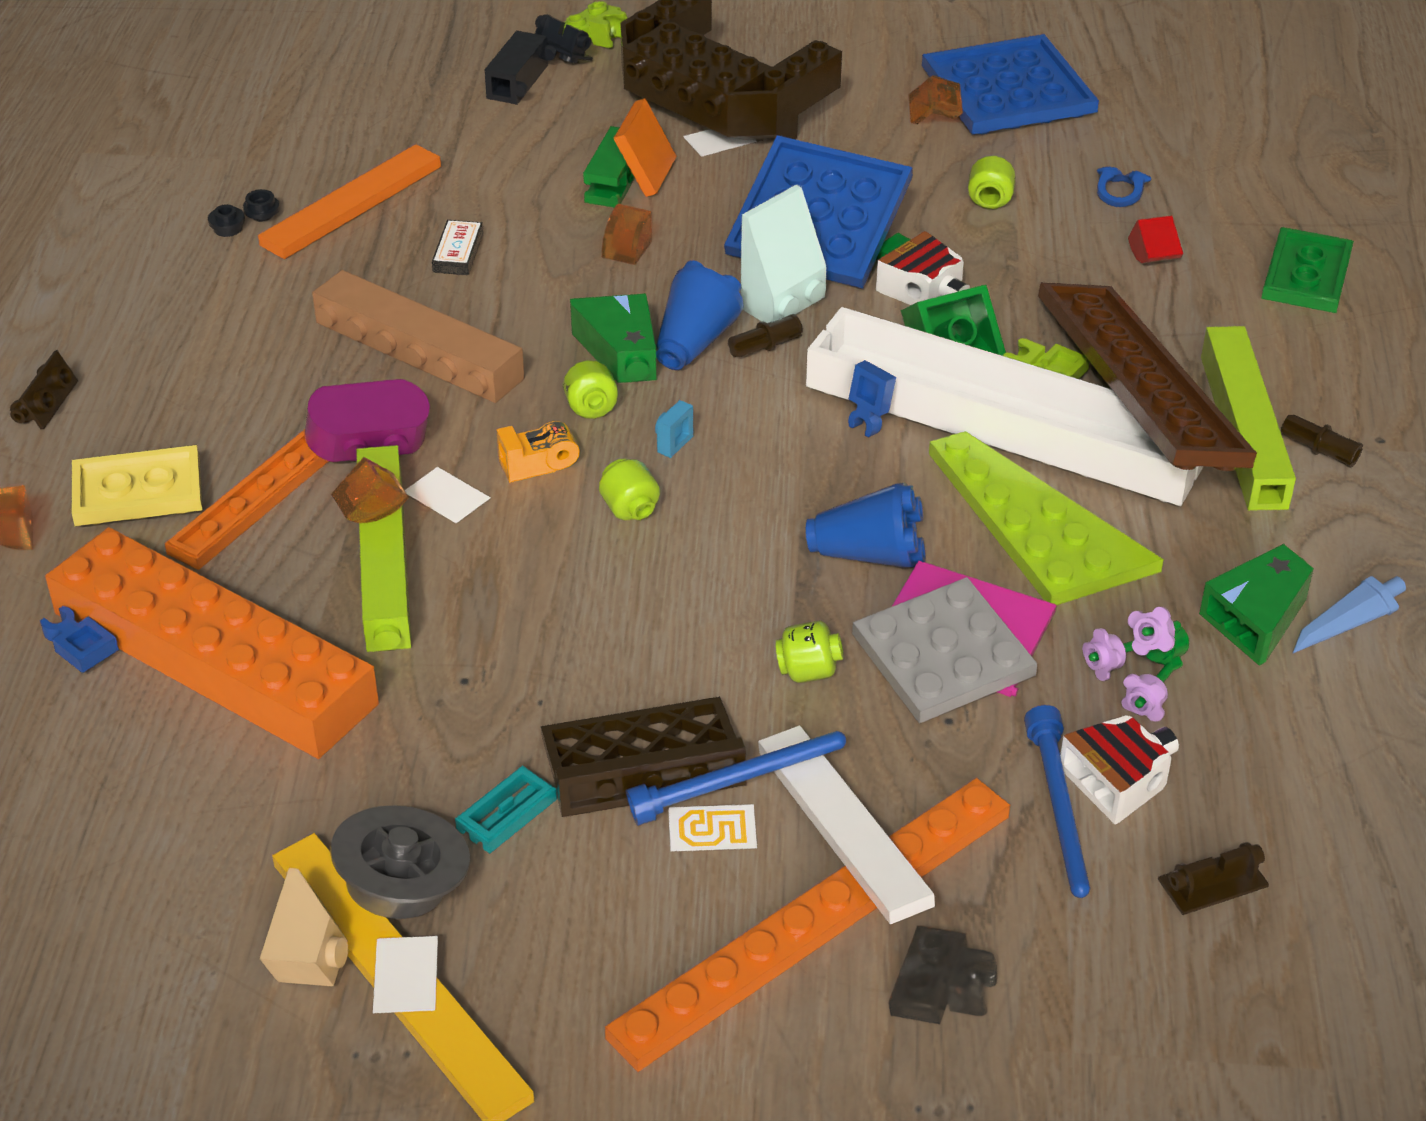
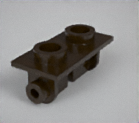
M55 350L46 363L37 369V375L19 400L11 404L10 416L15 422L24 423L34 420L41 430L44 429L78 382V379L58 350Z
M1249 842L1240 844L1237 849L1221 853L1220 857L1214 859L1209 857L1187 865L1184 863L1177 864L1174 871L1158 876L1159 882L1182 915L1269 887V883L1258 869L1259 864L1265 861L1264 852L1260 845H1251Z

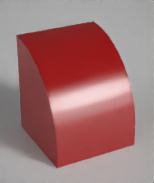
M1172 215L1136 221L1128 240L1135 258L1140 263L1178 259L1183 256V250Z

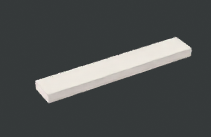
M799 725L759 740V753L764 755L810 740V738ZM824 755L773 771L889 924L935 907L932 890Z

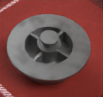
M378 806L353 814L338 826L332 837L330 847L332 863L338 874L346 881L347 890L352 899L359 906L373 914L395 919L418 917L434 909L444 895L453 891L464 880L470 862L467 843L453 825L435 814L407 806Z

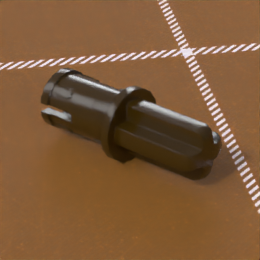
M790 314L769 323L759 322L755 329L728 339L730 353L733 357H742L764 348L769 352L774 349L775 345L801 337L803 332L802 324L795 314Z
M1288 415L1281 427L1283 435L1311 447L1313 454L1318 455L1321 453L1350 468L1356 464L1363 450L1362 443L1332 431L1330 425L1326 424L1324 427H1320L1296 415Z

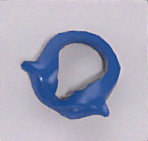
M1102 167L1097 169V173L1101 175L1097 184V194L1108 205L1114 207L1130 206L1140 200L1144 184L1150 182L1151 177L1140 171H1132L1123 175L1118 168ZM1109 181H1124L1134 185V190L1129 196L1115 197L1107 192L1105 186Z

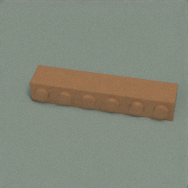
M341 270L312 292L316 323L491 402L497 403L524 380L523 348L349 272Z

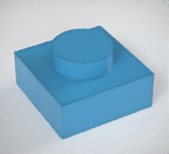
M679 400L667 412L659 416L655 425L658 453L671 458L693 437V405Z

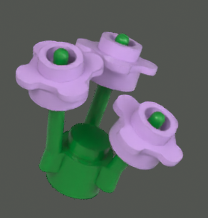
M1156 607L1153 612L1149 613L1134 611L1129 615L1128 624L1133 628V641L1122 643L1116 635L1108 634L1105 629L1099 628L1094 630L1092 640L1085 642L1082 648L1087 665L1095 670L1096 677L1101 681L1109 680L1110 672L1121 668L1125 663L1126 653L1131 651L1138 655H1146L1149 660L1158 664H1164V667L1156 676L1150 674L1140 676L1130 674L1123 682L1127 688L1126 696L1121 701L1123 708L1138 715H1146L1151 721L1155 722L1160 721L1165 715L1162 705L1167 699L1168 692L1164 682L1173 671L1183 666L1180 657L1189 648V637L1186 631L1181 627L1179 621L1171 620L1170 612L1164 607Z

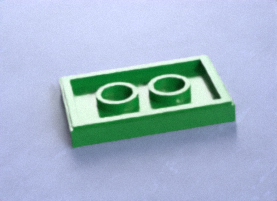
M1281 227L1261 299L1337 313L1354 241Z

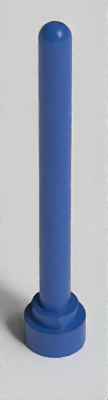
M1041 705L1030 709L1025 714L1026 732L1028 738L1040 748L1071 893L1077 898H1084L1090 892V885L1058 747V742L1064 731L1060 711L1056 707Z
M834 731L657 789L655 785L647 788L645 784L626 789V796L632 816L637 826L654 821L657 814L664 812L663 807L840 750L846 744V737L842 732Z

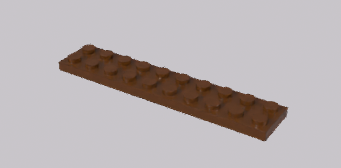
M1041 282L1038 293L1040 300L1173 466L1183 470H1193L1196 466L1214 467L1222 471H1234L1236 468H1253L1257 452L1112 286Z

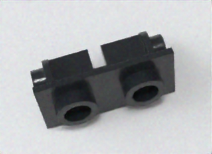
M549 14L539 15L536 18L535 25L537 28L535 34L547 36V45L553 46L556 51L560 52L559 58L571 63H578L579 59L592 61L593 57L585 54V51L591 45V38L587 32L566 24L563 33L565 22Z

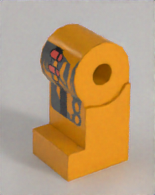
M552 421L546 423L540 429L517 434L513 426L496 429L499 462L509 483L567 468L575 463L579 457V447L569 427L563 422Z

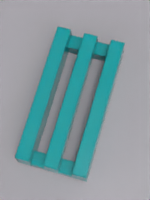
M522 765L456 817V829L461 834L468 832L469 839L475 844L481 841L483 849L490 854L557 800L556 788ZM527 783L530 784L520 793H518L515 797H512V795L515 792H517L520 788H522L524 785H526ZM497 807L499 808L495 813H493V814H492L490 817H488L485 821H483L481 824H478V822H479L480 820H482L485 816H487V815H488L490 812H492L495 808H497Z

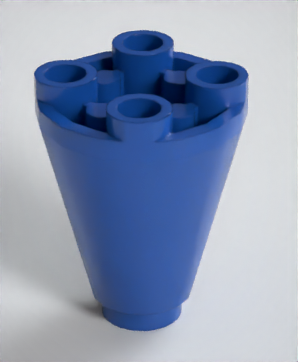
M694 260L688 261L682 269L677 271L671 283L656 344V358L662 365L672 370H681L684 366L690 364L738 319L744 305L743 298L739 293L742 286L735 277L721 275L712 269L705 268L700 262Z
M897 483L817 513L816 518L806 520L808 549L811 553L819 552L823 556L904 568L915 567L918 561L925 562L926 559L924 540L922 537L918 538L916 522L923 521L920 496L915 497L912 485L908 486L906 483Z

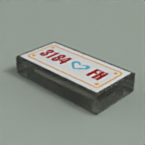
M447 220L432 259L433 272L469 275L483 236V222Z

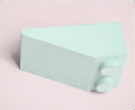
M794 185L742 214L741 296L743 298V310L766 323L782 319L790 314L796 315L825 297L826 263L803 190L798 185Z

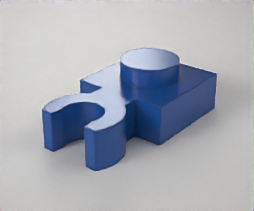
M866 360L855 364L848 399L856 403L857 408L849 415L848 424L849 427L854 428L865 421V436L870 437L881 430V415L888 413L890 410L896 377Z
M62 606L59 608L62 619L60 623H51L46 618L40 620L43 634L46 639L53 642L55 652L82 673L119 650L114 635L89 616L79 623L76 622L74 612L69 607Z

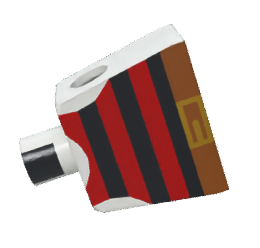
M926 231L878 260L876 291L909 305L970 289V286L962 282L964 265L962 257Z
M1125 715L1064 735L1060 756L1064 774L1114 824H1117L1163 790L1167 784L1172 759L1170 755L1178 751L1179 744L1177 737L1168 727H1162L1149 733L1133 717Z

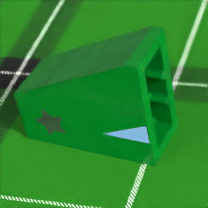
M646 293L570 299L572 335L599 363L604 364L609 369L617 383L657 380L656 346Z
M1282 544L1205 582L1199 614L1260 666L1268 660L1305 603L1314 568L1285 544Z

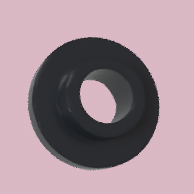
M265 189L249 192L243 203L244 214L255 221H267L276 215L280 209L279 201L274 197V194Z
M229 204L216 207L208 215L209 226L216 235L222 237L237 235L241 232L242 225L245 222L244 212Z

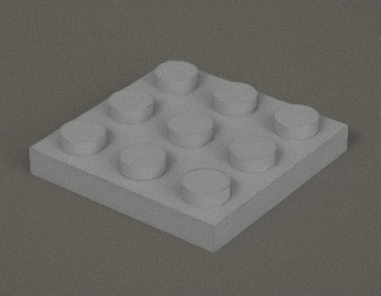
M967 577L853 622V636L919 724L1036 676L1037 662Z

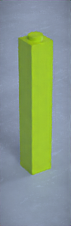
M1245 326L1206 327L1201 360L1215 405L1257 452L1253 468L1235 469L1248 511L1289 510L1296 477Z
M398 445L359 448L356 450L362 620L367 652L407 649L411 648L399 449Z

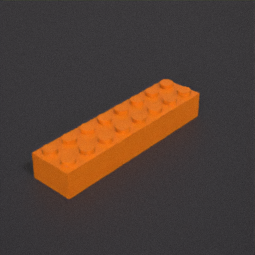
M110 527L106 528L45 575L56 615L61 617L59 608L66 606L73 610L76 622L78 623L89 616L116 637L118 648L318 760L379 705L373 665Z

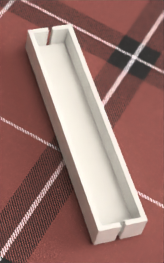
M841 307L826 325V330H822L808 348L807 387L849 400L855 364L866 360L896 377L888 413L953 434L966 431L981 442L1006 450L1007 452L1016 453L1041 461L1047 465L1066 469L1085 477L1119 486L1122 489L1159 499L1163 502L1182 506L1193 486L1194 480L1197 479L1204 467L1196 466L1193 470H1183L1173 466L1112 389Z

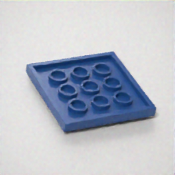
M1045 34L922 55V67L971 134H987L990 131L1006 128L1016 129L1023 125L1049 123L1053 120L1068 117L1078 118L1085 114L1098 112L1099 100Z
M777 135L724 244L725 254L741 258L742 214L794 185H798L803 190L826 263V279L863 289L912 180V167Z

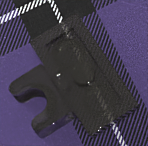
M917 926L888 1002L890 1015L940 1024L946 1006L949 1004V1009L952 1012L984 1016L987 1013V1006L984 1001V987H993L997 984V964L994 955L989 951L967 948L966 933Z

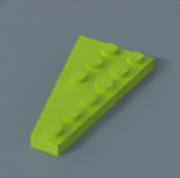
M964 431L930 441L929 455L1044 601L1060 605L1162 572L1164 559L968 432Z

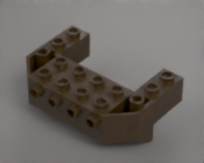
M657 0L652 5L620 22L621 64L624 89L726 137L763 141V139H775L778 135L796 140L798 134V115L841 87L842 51L829 46L826 42L814 40L772 67L758 61L755 57L747 56L731 49L727 45H722L706 38L704 35L712 30V0Z

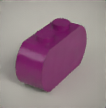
M404 379L322 386L311 395L308 401L305 425L306 443L316 455L330 462L357 461L356 449L398 445L399 456L412 454L421 447L425 439L430 410L429 400L418 386Z

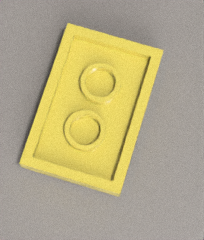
M197 445L72 460V517L75 526L202 511L200 458Z

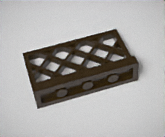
M720 696L541 726L542 740L557 789L558 804L562 817L629 806L626 789L645 784L647 788L655 785L657 789L746 760V750L742 738H736ZM711 714L715 716L708 724L693 720L699 716ZM657 723L669 725L663 732L648 727L651 724ZM616 730L623 732L617 740L603 735L605 732ZM681 730L696 735L690 742L675 737ZM568 738L578 740L572 747L555 742L556 740ZM636 738L651 742L645 749L630 745ZM591 745L605 750L599 757L584 753ZM747 780L718 790L746 786Z

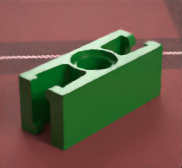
M610 126L583 172L584 183L590 185L588 191L584 194V203L619 208L635 179L614 141V137L620 127Z

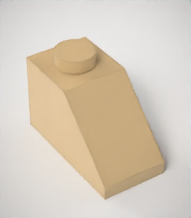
M289 868L260 960L278 982L334 986L339 968L343 967L347 960L348 940L299 869Z

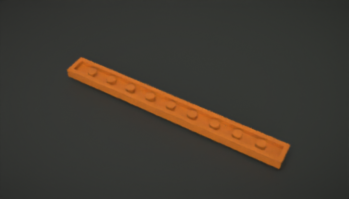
M975 778L890 835L889 838L922 878L1009 818L1010 804L978 778ZM844 866L605 1026V1039L639 1072L871 913L877 907L847 867Z

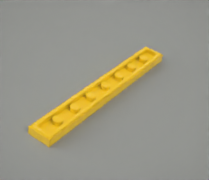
M315 833L272 855L274 867L284 879L289 868L299 869L348 940L347 956L374 988L377 939L402 938L401 934L386 917L365 910L352 899L347 890L346 881L338 874L332 863L329 849ZM437 977L435 1011L394 1012L482 1121H505L534 1103L533 1090Z

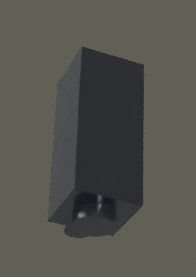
M515 31L484 69L486 99L518 105L547 68L548 60H553L557 54L553 46L547 45V36Z

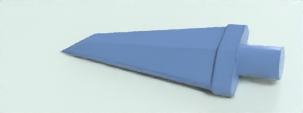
M1373 576L1364 579L1359 586L1300 631L1293 653L1384 615L1396 612L1399 609V605L1394 597L1406 590L1405 582L1398 576L1383 584Z

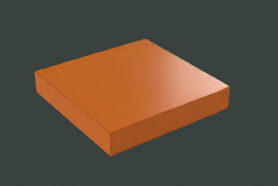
M646 98L634 102L616 133L614 141L643 194L648 197L657 194L677 156Z

